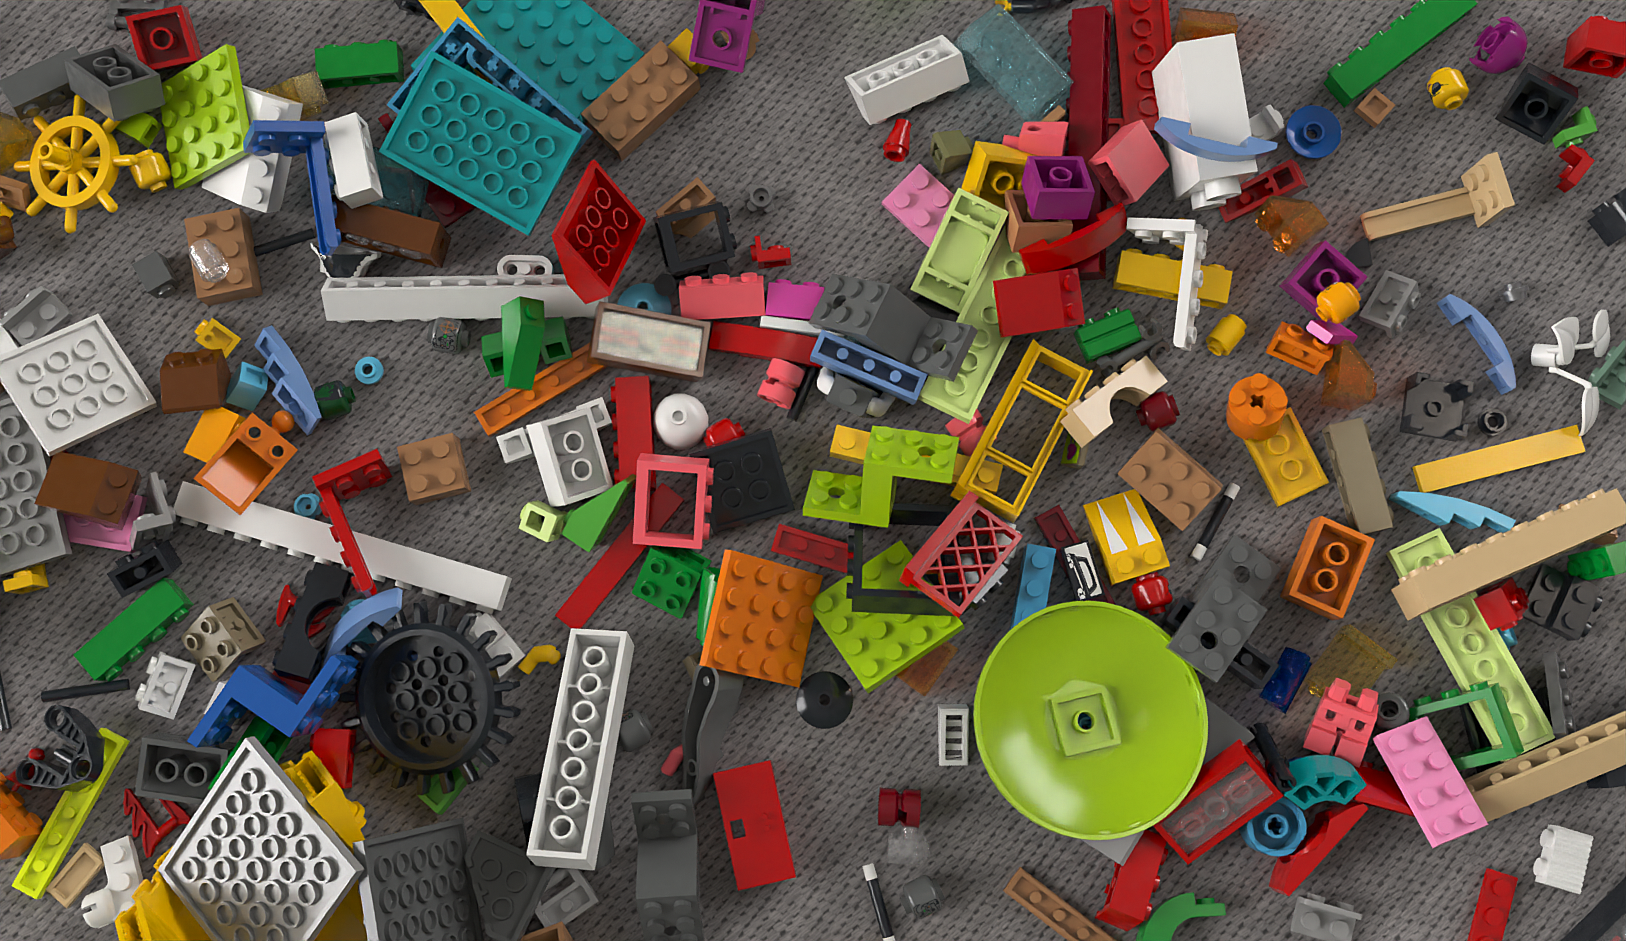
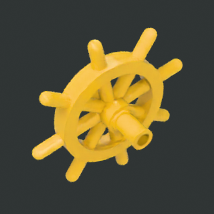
M79 95L74 97L73 116L63 117L51 125L41 115L34 117L33 122L42 134L34 145L30 161H17L14 163V169L17 172H30L33 186L39 194L27 207V214L32 217L36 216L47 203L65 209L64 229L70 234L76 231L79 210L88 209L99 202L111 213L118 210V205L108 193L117 180L120 166H134L138 163V158L135 155H120L118 144L111 133L121 121L114 122L108 118L103 124H100L85 117L86 100ZM84 131L91 132L93 135L83 145ZM71 134V146L69 148L63 140ZM99 147L100 156L90 157L91 154ZM93 168H99L94 178V176L91 174ZM50 170H60L51 181ZM81 179L87 188L79 193ZM68 181L67 196H61L58 191Z

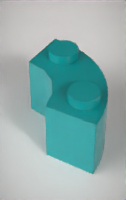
M1313 755L1289 762V769L1297 783L1293 787L1288 780L1292 790L1283 792V794L1305 810L1311 805L1322 801H1337L1346 805L1367 785L1355 767L1348 761L1335 756Z

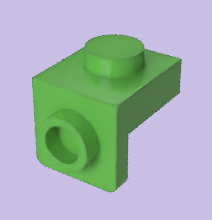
M1588 106L1579 109L1572 115L1575 123L1574 127L1564 129L1552 138L1555 148L1563 146L1567 148L1571 144L1578 147L1584 143L1583 140L1588 139L1598 131L1596 119L1590 113Z

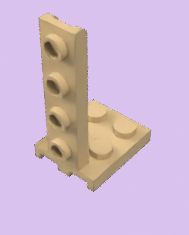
M1498 152L1485 155L1461 176L1463 188L1363 213L1360 219L1368 242L1474 215L1478 228L1491 224L1515 206Z

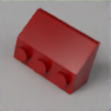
M1365 761L1361 762L1359 768L1354 766L1367 786L1350 801L1415 817L1388 767H1384L1383 772L1372 769L1373 763Z

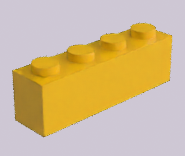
M1132 248L1126 249V251L1122 250L1117 259L1112 289L1178 301L1183 259L1181 261L1172 260L1165 254L1145 255L1141 250ZM1217 264L1201 265L1200 270L1203 271V284L1201 288H1198L1197 299L1200 300L1201 306L1222 309L1228 303L1233 271L1225 270L1224 266Z

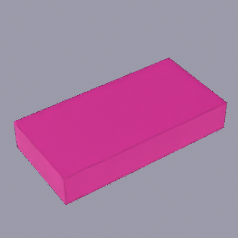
M1311 320L1306 327L1307 331L1326 344L1351 345L1358 338L1355 333L1343 325L1335 324L1331 321Z

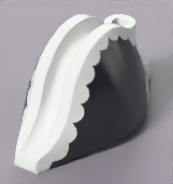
M318 242L310 243L311 248L320 258V272L326 273L329 278L364 277L370 264L381 257V252L341 245L337 247L332 256H324L320 253Z

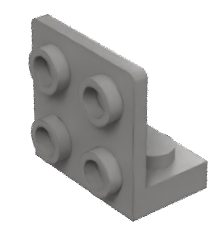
M156 472L149 474L145 491L152 513L142 515L133 521L129 539L132 551L140 549L154 540L160 544L169 539L170 532L173 531V522H176L172 505L167 506L164 497L167 496L166 484L163 479H158Z

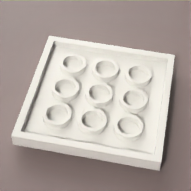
M99 314L0 355V382L49 457L157 407L156 400Z

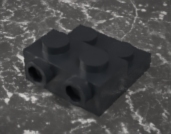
M1540 564L1527 593L1529 599L1527 605L1529 608L1523 613V617L1569 641L1579 640L1580 637L1584 638L1591 629V623L1588 622L1591 612H1596L1602 604L1603 598L1599 596L1602 588L1577 576H1568L1552 567Z

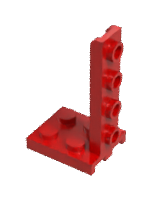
M378 449L312 477L323 499L319 503L325 518L330 517L334 526L329 527L335 542H341L344 551L340 552L342 560L347 568L352 567L355 576L351 577L357 593L363 592L367 598L376 595L378 591L339 501L344 498H354L362 490L369 487H379L385 484L387 479L393 477Z

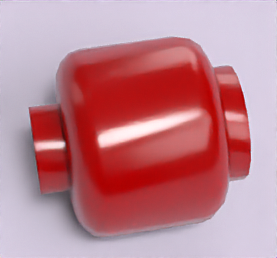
M724 418L706 428V436L703 437L706 446H711L745 436V433L739 422L733 424L729 418Z
M1158 572L1136 577V582L1131 586L1137 609L1139 611H1148L1149 616L1166 612L1165 606L1173 601L1167 578L1159 576Z

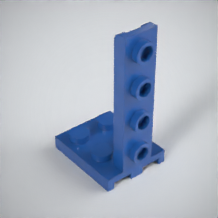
M253 120L243 141L244 153H253L255 156L282 153L288 157L297 156L300 153L306 154L319 250L324 256H332L341 244V233L335 227L334 219L337 217V206L331 200L330 192L333 190V178L327 172L329 151L323 145V136L326 132L324 121Z

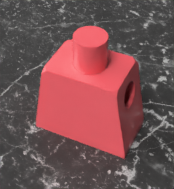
M1069 122L1023 123L1020 136L1004 135L1002 145L1037 156H1064Z

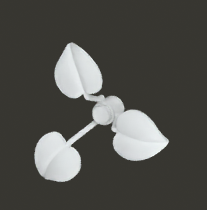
M1600 310L1595 316L1592 333L1593 340L1591 342L1577 344L1579 339L1578 318L1567 317L1551 327L1557 337L1558 345L1535 344L1531 353V363L1533 366L1549 367V373H1557L1585 387L1582 397V428L1578 436L1586 434L1597 418L1599 391L1597 387H1592L1590 382L1558 367L1559 365L1570 364L1575 350L1594 348L1595 357H1602L1606 353L1610 342L1607 310Z

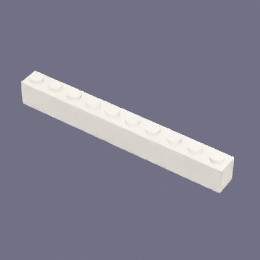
M564 274L327 278L321 289L326 320L340 323L351 320H364L366 322L393 320L395 322H402L407 319H420L421 321H432L439 317L452 319L475 318L476 320L483 321L489 318H501V306L519 296L543 300L545 317L563 316L564 319L572 317L594 319L595 308L599 301L608 303L607 296L585 304L568 286Z

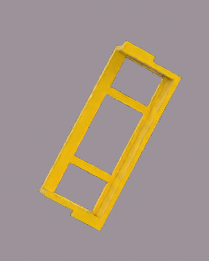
M1033 339L950 496L961 501L970 490L979 497L977 500L978 504L1014 523L1064 429L1060 421L1068 414L1065 409L1080 398L1093 371H1089L1040 346ZM1036 360L1076 380L1067 400L1026 380ZM1021 389L1062 409L1032 468L991 447ZM986 456L1027 477L1013 505L972 484Z

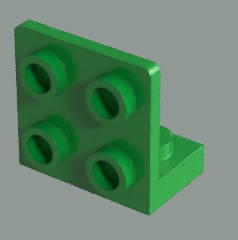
M653 545L650 548L632 594L681 619L701 579L703 567L708 569L712 561L688 548Z

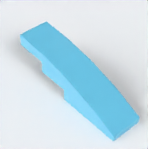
M1399 491L1391 494L1389 500L1439 526L1448 524L1450 520H1453L1470 530L1484 524L1503 533L1510 531L1516 521L1490 508L1459 498L1438 494Z

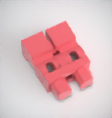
M1336 678L1330 688L1327 686L1325 688L1312 722L1309 724L1305 734L1303 747L1323 755H1330L1332 747L1335 745V757L1344 759L1359 768L1377 719L1379 706L1377 705L1378 692L1366 688L1362 690L1358 698L1349 695L1351 684L1348 681Z

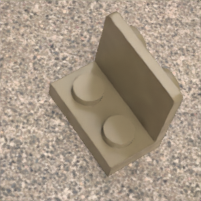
M234 597L208 606L181 636V640L212 682L217 681L240 656L260 648L266 642Z

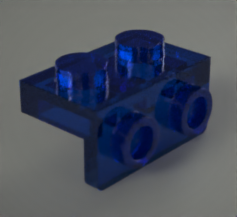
M1285 647L1277 662L1279 664L1278 668L1263 688L1259 697L1277 711L1286 714L1312 665L1309 662L1311 657L1306 653Z

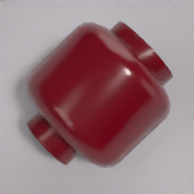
M1165 391L1151 394L1144 401L1140 402L1141 409L1136 410L1141 426L1147 425L1149 430L1153 432L1157 428L1161 430L1174 425L1177 421L1176 416L1180 415L1173 394L1168 396Z

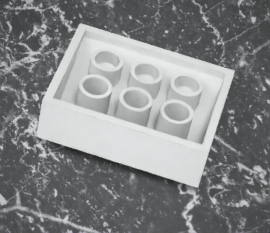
M242 85L249 126H251L253 120L300 121L303 108L302 103ZM249 153L203 179L202 188L239 205L261 212L280 211L292 157L284 156L282 153H271L267 156H255L253 153Z

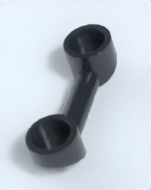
M720 260L711 263L707 269L675 277L669 274H661L655 279L654 288L658 294L669 296L679 287L680 281L685 280L686 277L700 276L701 279H713V276L718 274L730 275V267L725 261Z

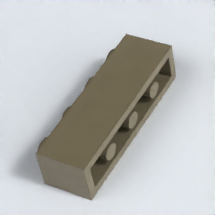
M1361 417L1330 424L1323 428V436L1349 528L1364 535L1392 528L1394 514L1391 507L1387 506L1384 496L1386 494V486L1383 479L1379 478L1376 468L1378 467V458L1370 447V430L1367 424H1364Z

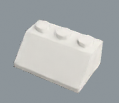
M591 408L526 425L550 507L567 505L603 493L613 486Z

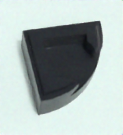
M1368 238L1356 242L1345 255L1357 268H1366L1373 265Z

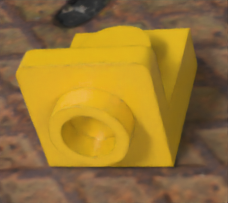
M211 318L209 322L204 319L194 331L198 335L195 339L198 343L211 350L222 349L225 358L228 357L241 340L239 336L214 318Z
M45 564L13 574L14 578L3 581L5 592L25 594L49 587Z

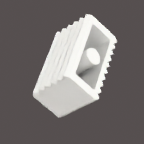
M1548 824V828L1542 832L1540 837V845L1543 846L1541 858L1536 859L1533 867V872L1536 875L1535 881L1580 894L1582 892L1581 888L1583 886L1585 870L1587 869L1586 865L1590 857L1589 853L1591 852L1593 836Z

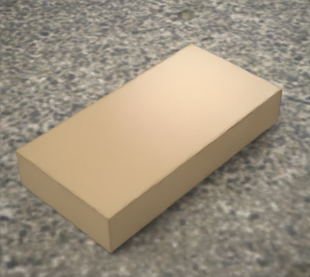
M84 843L45 890L64 907L70 908L105 866L103 856L90 844Z

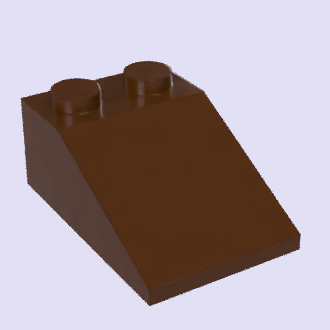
M59 452L53 456L34 504L123 530L142 481V476L138 470L119 464Z

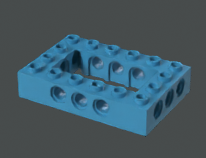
M459 17L456 18L431 49L464 69L470 64L493 82L492 84L583 135L584 137L575 154L593 134L587 126ZM430 52L388 102L387 106L397 114H399Z

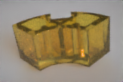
M317 71L291 77L282 83L260 90L302 103L301 116L306 115V117L322 113L321 107L329 103Z

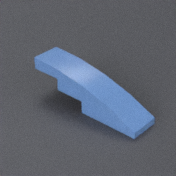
M272 325L263 328L254 346L267 360L263 370L276 384L272 395L286 411L292 414L294 421L305 434L309 435L321 419L312 388L292 351Z

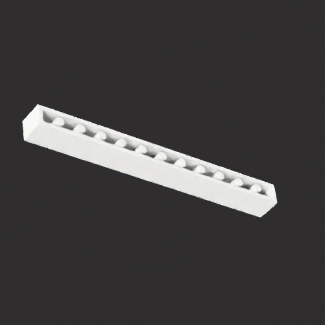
M182 482L173 508L175 515L181 516V523L197 527L199 522L208 524V531L224 535L225 530L235 532L233 537L235 539L249 543L252 538L262 540L260 544L262 547L276 551L278 546L288 548L287 554L304 559L306 553L315 556L314 562L331 566L333 561L342 564L341 569L354 573L352 567L347 568L340 555V552L344 551L342 543H336L329 527L334 525L256 502H252L239 515L206 488ZM352 531L372 579L385 582L386 577L396 580L395 586L411 590L413 585L423 588L422 594L438 598L439 594L442 593L450 596L449 602L465 606L466 602L469 601L477 604L476 610L492 614L494 609L502 611L512 578Z

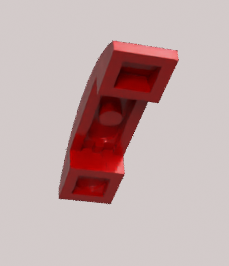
M1121 202L1096 214L1097 222L1059 240L1047 244L1045 239H1041L1018 250L1025 272L1027 274H1035L1064 268L1085 260L1105 249L1127 230V215L1123 203Z

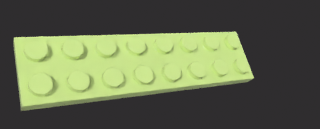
M1004 226L956 321L972 325L978 332L954 382L928 376L918 396L919 400L967 424L970 423L1012 336L1000 337L993 281L1030 275L1025 272L1019 252L1012 253L1006 236V226Z
M1438 528L1390 550L1386 554L1399 578L1421 566L1425 565L1427 567L1433 564L1434 561L1449 554L1452 556L1454 552L1441 529ZM1476 591L1420 615L1462 692L1470 690L1469 685L1487 680L1488 685L1499 682L1524 752L1555 738L1552 726L1498 630L1493 629L1490 631L1473 600L1477 596ZM1481 699L1469 702L1491 745L1502 744L1486 700Z

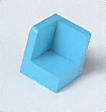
M242 361L230 379L226 402L253 411L267 391L268 375L262 368Z

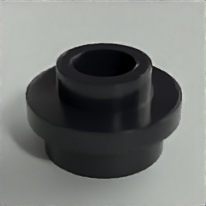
M1489 408L1479 414L1477 424L1483 434L1497 436L1506 429L1507 418L1499 409ZM1488 418H1493L1496 421L1495 427L1489 426Z

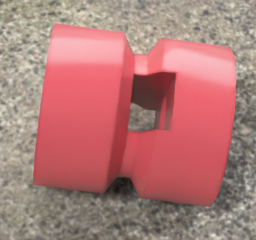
M772 358L766 372L769 378L762 381L757 396L769 403H775L779 407L790 409L796 397L794 388L800 387L805 371L787 361Z
M976 409L969 424L953 418L945 425L951 436L959 437V447L965 456H972L987 425L982 424L984 418L978 409Z

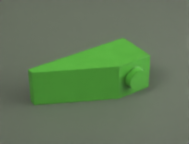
M630 475L576 510L571 509L563 520L566 526L561 534L587 552H591L599 546L634 485L636 475Z

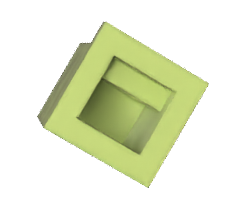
M539 500L528 502L521 511L520 519L522 520L519 529L545 542L557 540L564 529L565 524L563 520L568 512L550 507ZM542 516L545 517L544 522L541 521Z

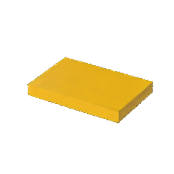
M1291 407L1286 409L1281 428L1273 437L1264 441L1249 438L1248 440L1243 439L1277 507L1329 483Z

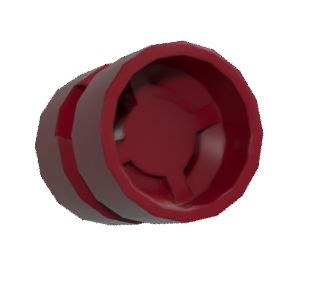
M879 787L878 825L895 826L897 822H900L902 827L919 828L921 790L904 789L901 793H898L896 788Z

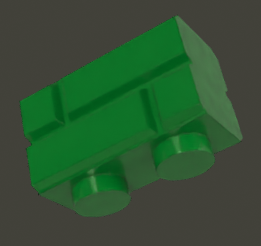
M1119 307L1104 313L1105 318L1094 321V318H1089L1085 320V324L1078 325L1079 328L1074 332V337L1086 364L1096 361L1101 356H1108L1126 349L1142 339L1129 309L1120 311Z

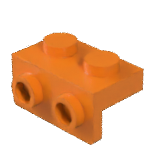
M1282 321L1269 342L1266 353L1318 375L1325 362L1331 360L1334 344H1326L1316 336L1304 331L1300 326L1287 324Z

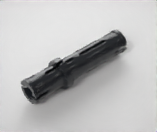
M1254 724L1253 726L1257 733L1252 727L1249 731L1255 736L1253 740L1265 761L1267 773L1273 776L1280 791L1287 792L1292 790L1288 780L1293 787L1296 786L1297 782L1289 769L1288 759L1280 753L1266 724Z

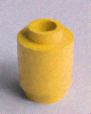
M1228 314L1227 317H1223L1206 337L1207 348L1217 356L1229 355L1245 335L1244 330L1247 328L1245 322L1234 314Z

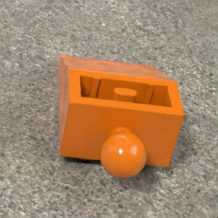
M281 410L276 412L272 417L271 427L251 413L193 479L237 514L241 515L298 451L297 448L279 435L280 433L289 432L295 425L294 418L288 411ZM255 427L259 430L260 435L258 438L250 437V428ZM274 446L282 448L283 453L280 457L272 454Z

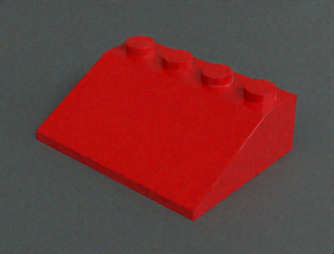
M595 159L590 161L551 235L567 284L585 304L611 295L646 222V219Z

